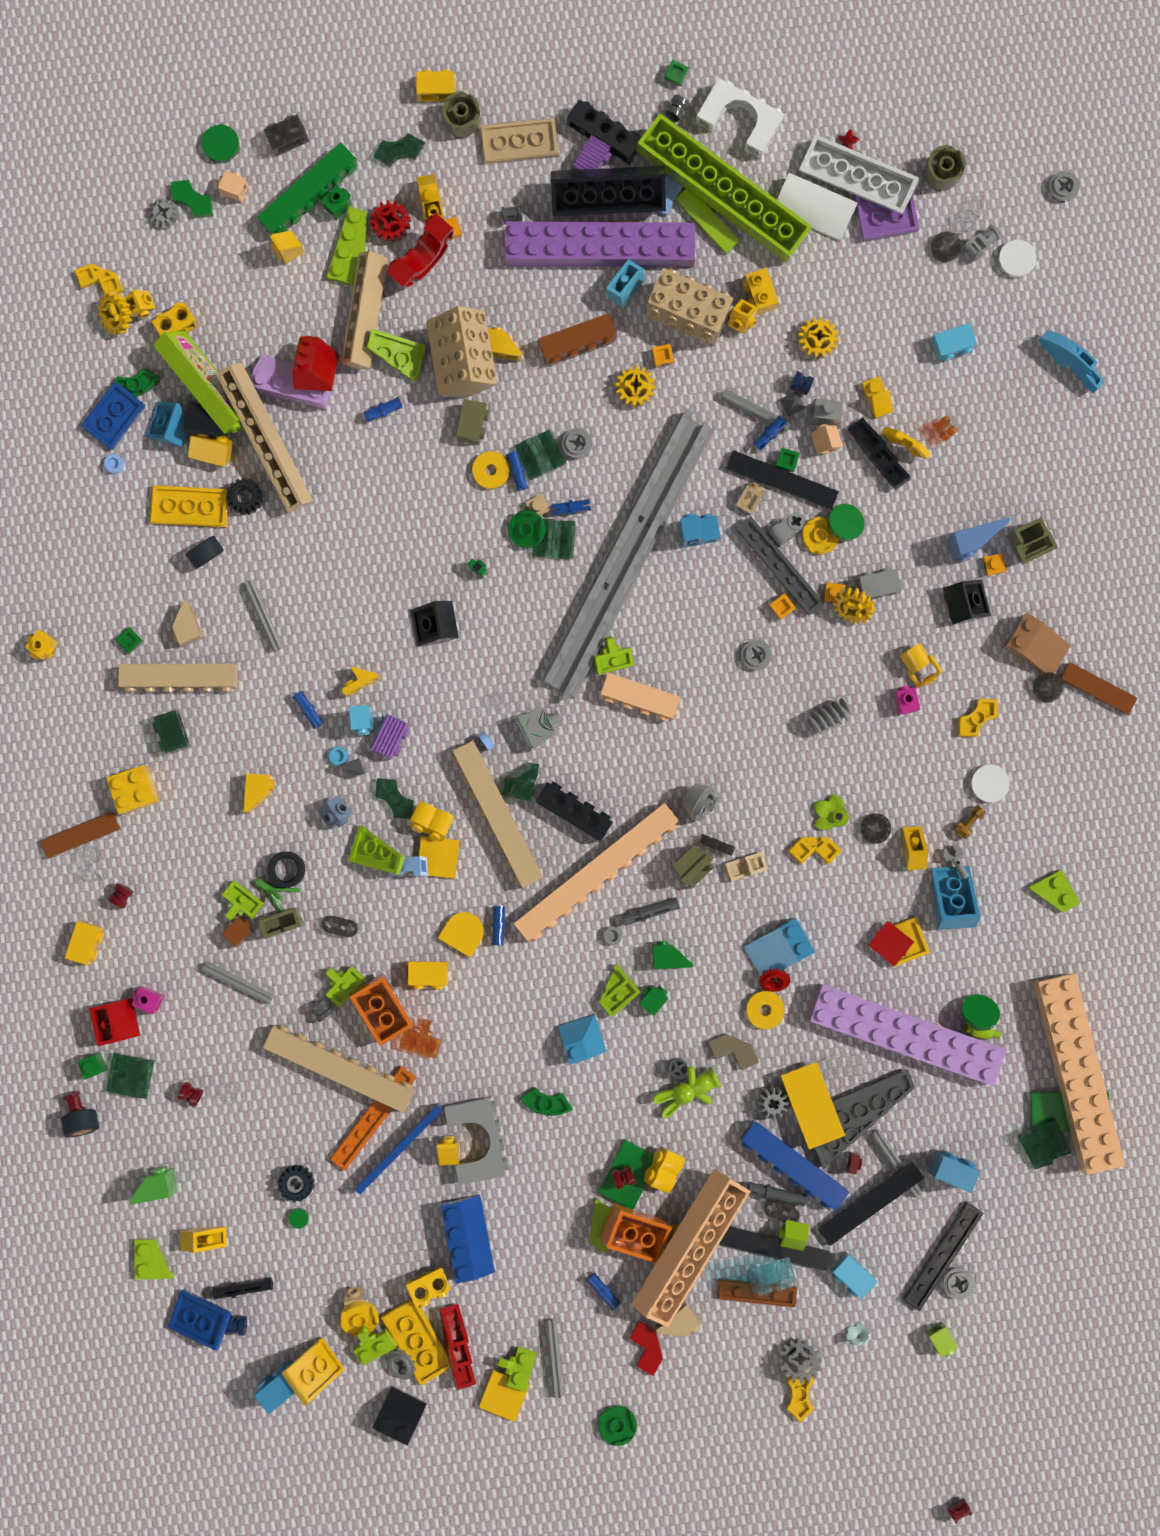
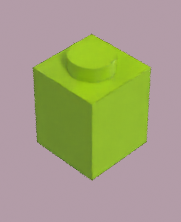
M786 1220L783 1227L780 1226L778 1238H781L780 1246L803 1251L808 1243L809 1224Z
M943 1322L926 1332L941 1357L952 1355L955 1349L958 1348Z

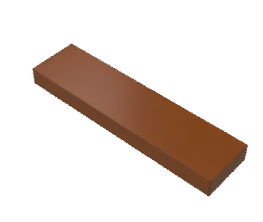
M1071 662L1067 664L1060 678L1063 682L1126 715L1130 714L1137 700V697Z
M110 812L41 840L47 858L50 859L119 831L121 828L115 813Z
M719 1278L717 1298L720 1300L786 1307L796 1306L797 1286Z

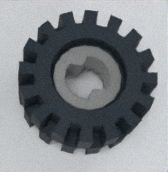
M303 1165L288 1167L280 1175L277 1184L279 1185L278 1191L282 1193L281 1196L286 1197L287 1201L292 1200V1202H300L306 1199L314 1189L315 1179L312 1177L313 1173H310L307 1167L304 1168ZM297 1178V1181L301 1182V1187L296 1189L294 1185H291V1180Z

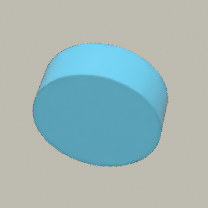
M334 747L329 752V760L333 765L341 766L348 761V752L342 747Z

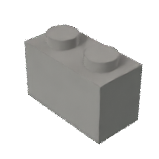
M890 567L880 569L879 573L872 574V571L861 573V576L856 580L859 592L865 591V596L871 595L870 600L896 595L902 591L897 569L891 570Z

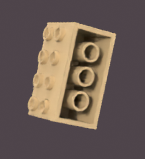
M663 268L649 298L646 317L715 346L729 315L733 298L727 292H718L708 284L695 282L696 280L690 276L683 277L671 268Z
M456 306L426 321L439 395L467 398L498 385L485 310Z

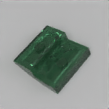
M550 429L534 438L530 437L515 446L530 480L539 478L567 464Z
M543 519L546 527L545 536L540 544L533 547V557L573 560L576 522Z
M114 1053L106 1091L147 1099L155 1060Z
M1055 1117L1041 1122L1018 1135V1139L1035 1170L1053 1164L1054 1159L1071 1154V1148Z

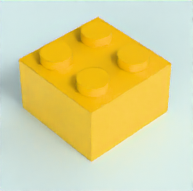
M141 765L106 777L117 812L120 815H126L160 803L148 766Z

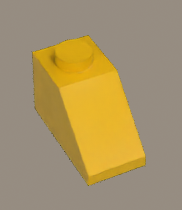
M499 327L488 329L493 357L522 362V352L506 331Z
M246 773L243 812L251 813L271 795V791L275 789V779H272L271 775Z
M902 827L904 859L907 870L927 869L929 852L922 827Z
M224 1226L180 1230L181 1251L196 1253L227 1247V1233Z

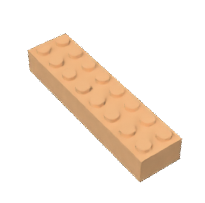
M714 1169L631 1305L645 1317L669 1327L751 1191Z

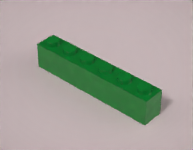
M340 142L258 215L259 223L270 235L286 232L292 224L295 225L300 221L304 213L310 212L315 207V204L320 199L322 200L335 185L339 186L347 175L355 172L358 166L355 156Z

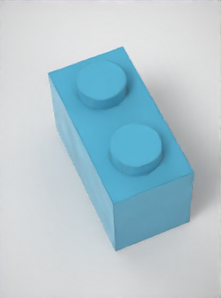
M628 259L606 287L608 299L624 308L646 280L644 269Z
M970 323L934 334L931 339L938 361L943 359L944 361L952 360L958 354H962V356L968 355L973 352L977 345Z
M369 705L350 706L351 730L358 734V736L370 735V732L374 731L373 709Z
M847 1252L831 1267L834 1273L832 1277L840 1284L844 1282L848 1286L846 1290L855 1298L858 1295L863 1299L878 1283Z

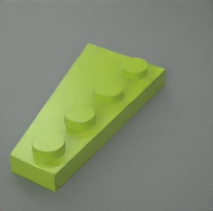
M349 206L327 279L354 286L359 253L366 252L367 211Z

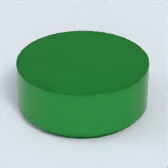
M296 1208L289 1215V1223L296 1229L305 1227L309 1221V1214L303 1208Z

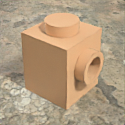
M225 171L217 182L221 195L241 203L243 202L249 185L247 180L242 178L239 173Z
M828 423L819 425L817 427L818 430L811 432L812 442L817 454H829L843 447L836 425L828 426Z

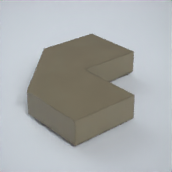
M728 1034L708 1041L715 1059L734 1052L741 1070L759 1063L750 1043Z

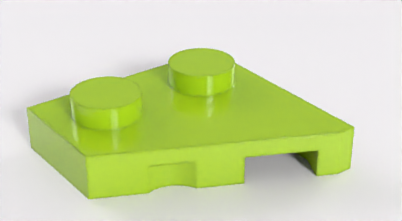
M616 964L599 1003L613 1018L641 994V991L619 965Z

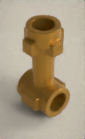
M978 805L971 808L972 814L964 823L960 821L953 830L958 837L966 840L973 832L970 827L978 818L980 820L984 818L986 811Z

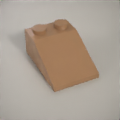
M1026 613L1021 616L1002 648L1051 678L1071 645L1045 623Z

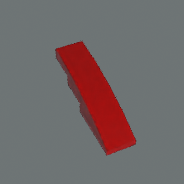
M459 1304L439 1310L454 1384L456 1391L476 1385L471 1366L473 1362L468 1347L469 1340Z

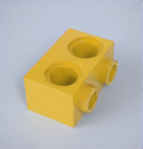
M184 301L174 304L169 311L158 314L151 321L160 336L164 332L186 331L189 333L199 326ZM181 314H187L184 320H178ZM165 324H171L168 330H162Z
M437 1266L404 1283L412 1304L415 1307L419 1306V1308L430 1304L429 1300L435 1297L437 1299L448 1295L447 1291L451 1290L441 1266ZM438 1278L441 1279V1287L434 1289L432 1286L433 1281ZM422 1287L424 1289L423 1296L415 1297V1290Z

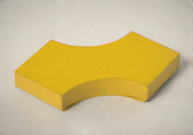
M977 699L976 707L969 715L958 717V736L978 737L980 728L986 721L998 718V699Z
M791 1376L788 1379L786 1378L792 1392L786 1409L800 1423L814 1410L809 1401V1390L814 1383V1379L811 1376V1382L803 1379V1384H800L799 1379L793 1383Z

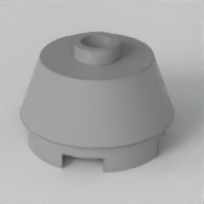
M696 783L686 791L682 807L692 820L696 819L699 822H703L706 819L704 815L709 811L712 812L718 802V798L715 796H717L718 792L712 786Z

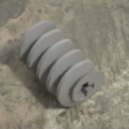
M843 698L839 699V703L833 701V707L828 704L826 705V710L820 708L819 713L816 711L812 712V717L807 715L808 721L815 732L817 731L821 735V728L829 731V724L835 728V721L840 725L843 724V717L849 721L850 711Z

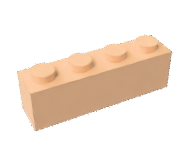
M611 673L607 674L600 695L604 697L603 701L612 704L616 701L622 703L621 707L630 710L633 707L640 709L639 713L650 716L651 713L658 715L657 719L665 722L674 719L681 698Z

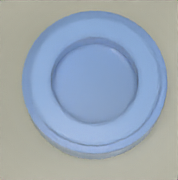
M110 454L104 460V467L109 473L118 474L124 468V461L120 456Z
M485 732L478 735L480 742L487 751L494 748L492 741Z

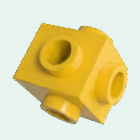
M136 289L125 296V303L130 304L128 310L132 311L129 317L143 319L150 316V312L156 309L149 291Z
M741 299L729 312L728 317L730 320L728 326L745 334L748 329H752L756 324L757 319H755L758 307Z
M38 629L35 634L28 638L25 648L30 651L28 654L37 661L39 658L46 661L47 658L50 659L54 655L55 648L59 642L46 632Z

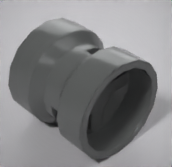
M675 94L671 99V105L667 106L664 113L671 120L680 122L683 118V112L688 109L690 103L683 96Z

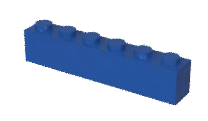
M754 1119L741 1135L740 1139L743 1141L741 1144L750 1152L752 1149L759 1153L757 1157L765 1163L771 1162L774 1165L773 1169L779 1174L783 1175V1173H786L790 1176L788 1180L797 1187L802 1185L806 1188L804 1192L813 1199L816 1196L822 1200L820 1204L826 1209L830 1210L832 1208L837 1211L850 1193L844 1186Z

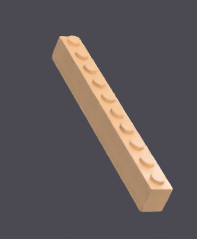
M665 803L662 804L527 912L514 925L528 942L531 939L535 942L542 936V930L546 927L550 930L558 923L556 921L558 917L562 915L565 918L573 911L571 909L573 905L577 903L580 906L588 899L586 897L588 893L592 891L595 894L603 887L601 885L606 879L611 881L618 875L616 873L621 867L626 869L633 863L631 861L636 855L641 857L648 851L646 849L651 843L656 845L663 839L661 837L666 831L671 833L678 827L676 823L679 820Z

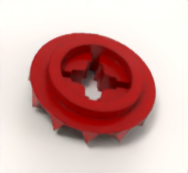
M778 967L775 970L769 968L768 971H763L762 975L759 976V984L766 991L779 992L789 986L790 976L785 970H779Z

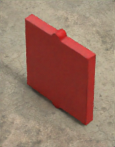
M887 920L883 927L876 931L875 937L868 946L895 967L900 959L906 956V952L914 941Z

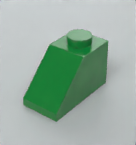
M656 941V945H652L653 969L693 967V963L672 944H668V941Z

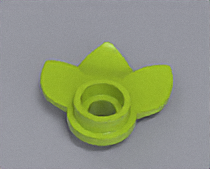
M832 794L829 802L821 800L814 803V809L820 816L814 823V826L818 829L831 830L834 826L842 827L848 823L849 814L844 809V801L838 795ZM842 814L843 818L836 820V815Z

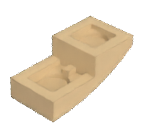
M763 852L723 864L729 882L768 870Z

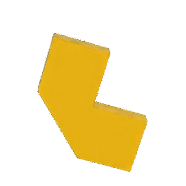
M92 263L74 270L82 289L100 283L104 294L111 292L124 293L119 277L115 272L108 271Z
M884 427L881 432L890 443L905 446L915 457L928 459L931 454L922 443L899 430Z
M800 837L787 850L800 864L814 851L827 864H830L842 852L829 837Z

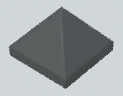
M797 391L780 399L788 417L805 409Z

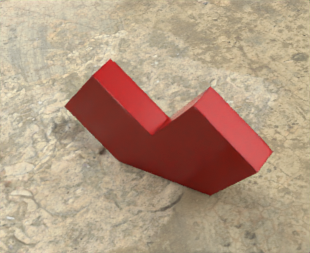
M638 1321L629 1337L630 1340L645 1348L636 1366L654 1376L663 1360L657 1333L653 1328Z

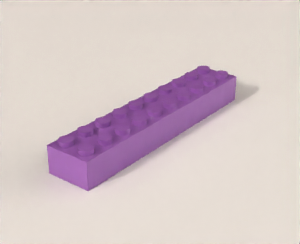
M506 221V266L623 267L629 259L640 267H694L695 223Z

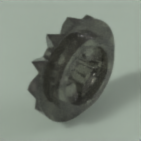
M949 231L940 232L931 242L932 255L941 262L954 260L961 251L960 239L955 233ZM943 239L947 244L953 243L949 247V252L946 249L939 250L943 246Z
M1042 673L1033 683L1034 695L1042 702H1053L1059 699L1062 692H1064V683L1060 676L1055 673ZM1047 681L1050 685H1055L1054 688H1051L1050 693L1047 690H1041L1047 687Z
M869 814L860 824L862 836L870 843H882L890 836V821L882 814ZM877 823L878 828L883 831H877L873 836V830L868 826H874Z

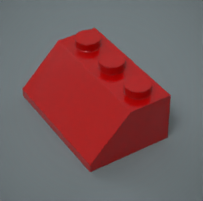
M300 336L292 368L294 389L333 390L339 353L321 338Z

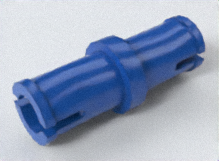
M396 397L385 403L380 402L378 406L363 412L369 423L382 416L387 417L389 413L402 409L403 406L399 397Z
M778 415L769 427L766 426L764 428V432L753 444L762 451L772 439L777 437V433L788 422L781 415Z
M518 451L506 454L516 490L522 491L529 488L524 475L525 469L521 465Z
M571 499L568 500L569 502L552 504V509L560 508V510L553 511V516L568 513L574 515L575 512L591 511V506H582L590 504V499L578 501Z
M303 691L292 697L302 710L301 714L306 716L313 729L324 723L315 711L316 707L314 704L311 705Z
M493 906L491 945H504L506 907Z
M595 1272L586 1280L596 1291L597 1297L602 1298L611 1311L620 1305L621 1301L609 1290V1285H605Z

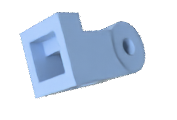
M427 857L405 858L401 873L396 876H405L412 872L416 877L428 876Z

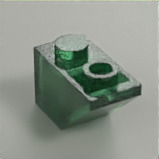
M526 762L507 775L502 795L530 802L534 794L535 780L539 773V764Z

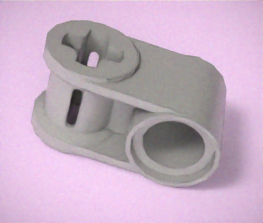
M793 513L772 527L768 533L778 546L781 547L802 530L805 518L800 513ZM793 520H794V521H797V520L800 521L799 524H798V526H797V525H794V526L792 525Z

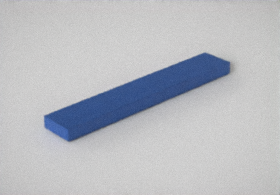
M438 1103L354 1190L358 1194H362L443 1111V1107Z

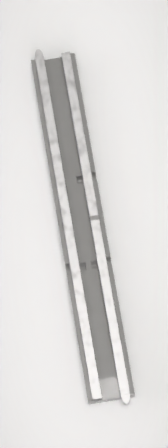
M688 408L684 414L680 412L628 515H626L604 557L593 582H591L541 678V682L563 692L564 701H567L570 697L575 699L594 662L593 656L599 653L604 643V637H607L714 431L710 426L702 425L690 419L692 414L691 408Z

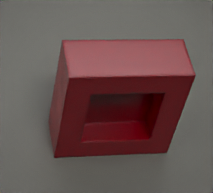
M850 1151L846 1171L857 1175V1170H860L862 1166V1159L857 1152Z

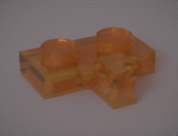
M424 1018L421 1028L416 1027L415 1031L408 1029L403 1033L399 1048L436 1059L442 1039L432 1036L433 1032L429 1031L432 1020Z

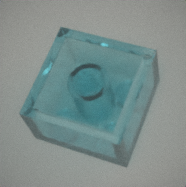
M790 1257L753 1266L746 1271L752 1294L758 1293L759 1297L773 1292L772 1289L777 1288L778 1292L787 1290L796 1281Z

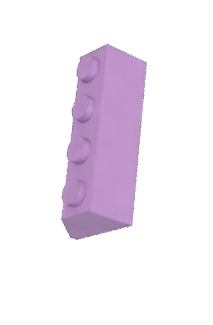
M263 355L260 357L251 377V382L257 393L324 410L327 409L331 391L294 389L292 376L294 363Z

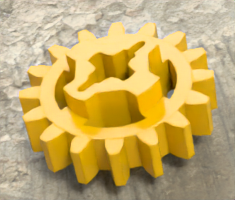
M116 292L103 294V299H99L101 305L97 306L100 310L97 316L101 317L99 323L104 324L103 329L108 330V334L119 335L126 333V329L130 328L128 322H132V319L129 317L132 311L128 310L130 304L125 303L126 297H121V293Z
M813 317L812 323L807 320L805 326H801V332L798 334V338L801 340H799L798 345H803L801 351L807 350L808 357L814 354V359L818 355L824 359L825 353L830 356L832 350L837 348L835 343L839 342L840 338L836 337L839 331H834L835 324L829 325L830 319L824 322L823 317H820L819 321ZM816 335L820 336V341L817 340ZM823 345H828L826 348L821 349Z
M636 365L635 370H632L631 366H629L628 372L622 370V376H617L619 382L615 383V387L619 389L616 390V395H621L620 401L626 400V406L632 403L633 408H635L636 404L639 403L640 407H643L644 401L650 403L649 397H654L652 391L656 390V386L652 384L655 383V378L650 379L652 372L646 374L645 367L639 370V366ZM635 380H637L638 389L636 390V393H634ZM642 393H646L644 396L638 398V396Z
M848 587L847 591L842 589L840 593H837L833 602L835 606L834 611H839L837 616H843V621L848 619L850 624L856 621L860 625L861 621L867 623L868 619L871 620L876 609L874 607L875 601H870L871 595L865 596V591L860 593L858 588L852 591Z

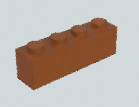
M607 313L538 338V344L546 365L550 363L555 365L560 363L561 359L567 357L569 359L575 358L580 352H591L597 349V346L603 344L608 346L614 343V340H617V332L610 314Z

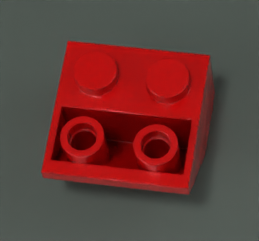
M131 998L89 1008L97 1047L141 1036L135 1007L132 1005L133 1000Z

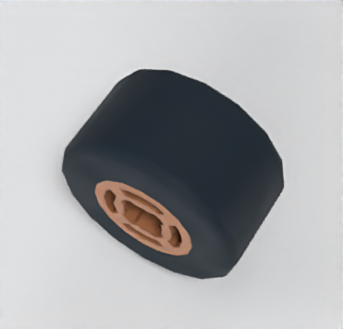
M211 536L188 551L186 556L194 568L198 569L224 552V549L216 537Z
M95 1109L78 1110L68 1113L61 1118L65 1137L83 1136L99 1129Z

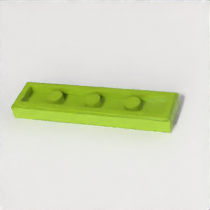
M685 189L675 198V202L725 255L740 242L737 236L692 192Z

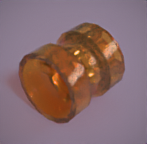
M948 415L933 425V429L940 433V438L943 442L959 431L956 426L952 425Z

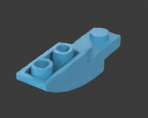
M1047 330L1038 340L1062 369L1069 365L1072 372L1081 379L1084 386L1092 393L1097 391L1103 384V378L1094 369L1098 362L1077 343L1050 330Z

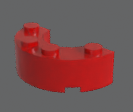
M437 213L434 216H429L426 220V225L423 227L424 232L418 238L416 246L413 249H409L405 256L398 257L397 260L394 259L388 266L387 273L404 288L413 286L414 283L412 281L415 279L420 281L427 275L449 246L447 244L448 238L450 240L453 238L454 229Z

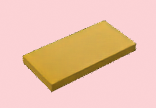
M152 485L150 523L227 528L229 503L226 494H228L227 489Z
M817 1062L780 1075L808 1149L845 1136Z
M411 1299L381 1316L397 1347L401 1351L406 1350V1354L411 1355V1360L415 1361L414 1366L416 1370L414 1376L420 1386L450 1368L447 1350L423 1309L419 1308V1306L415 1307Z

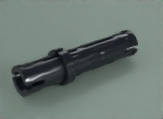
M270 1277L237 1284L231 1282L230 1285L213 1287L214 1300L226 1297L237 1298L238 1295L273 1290V1279Z

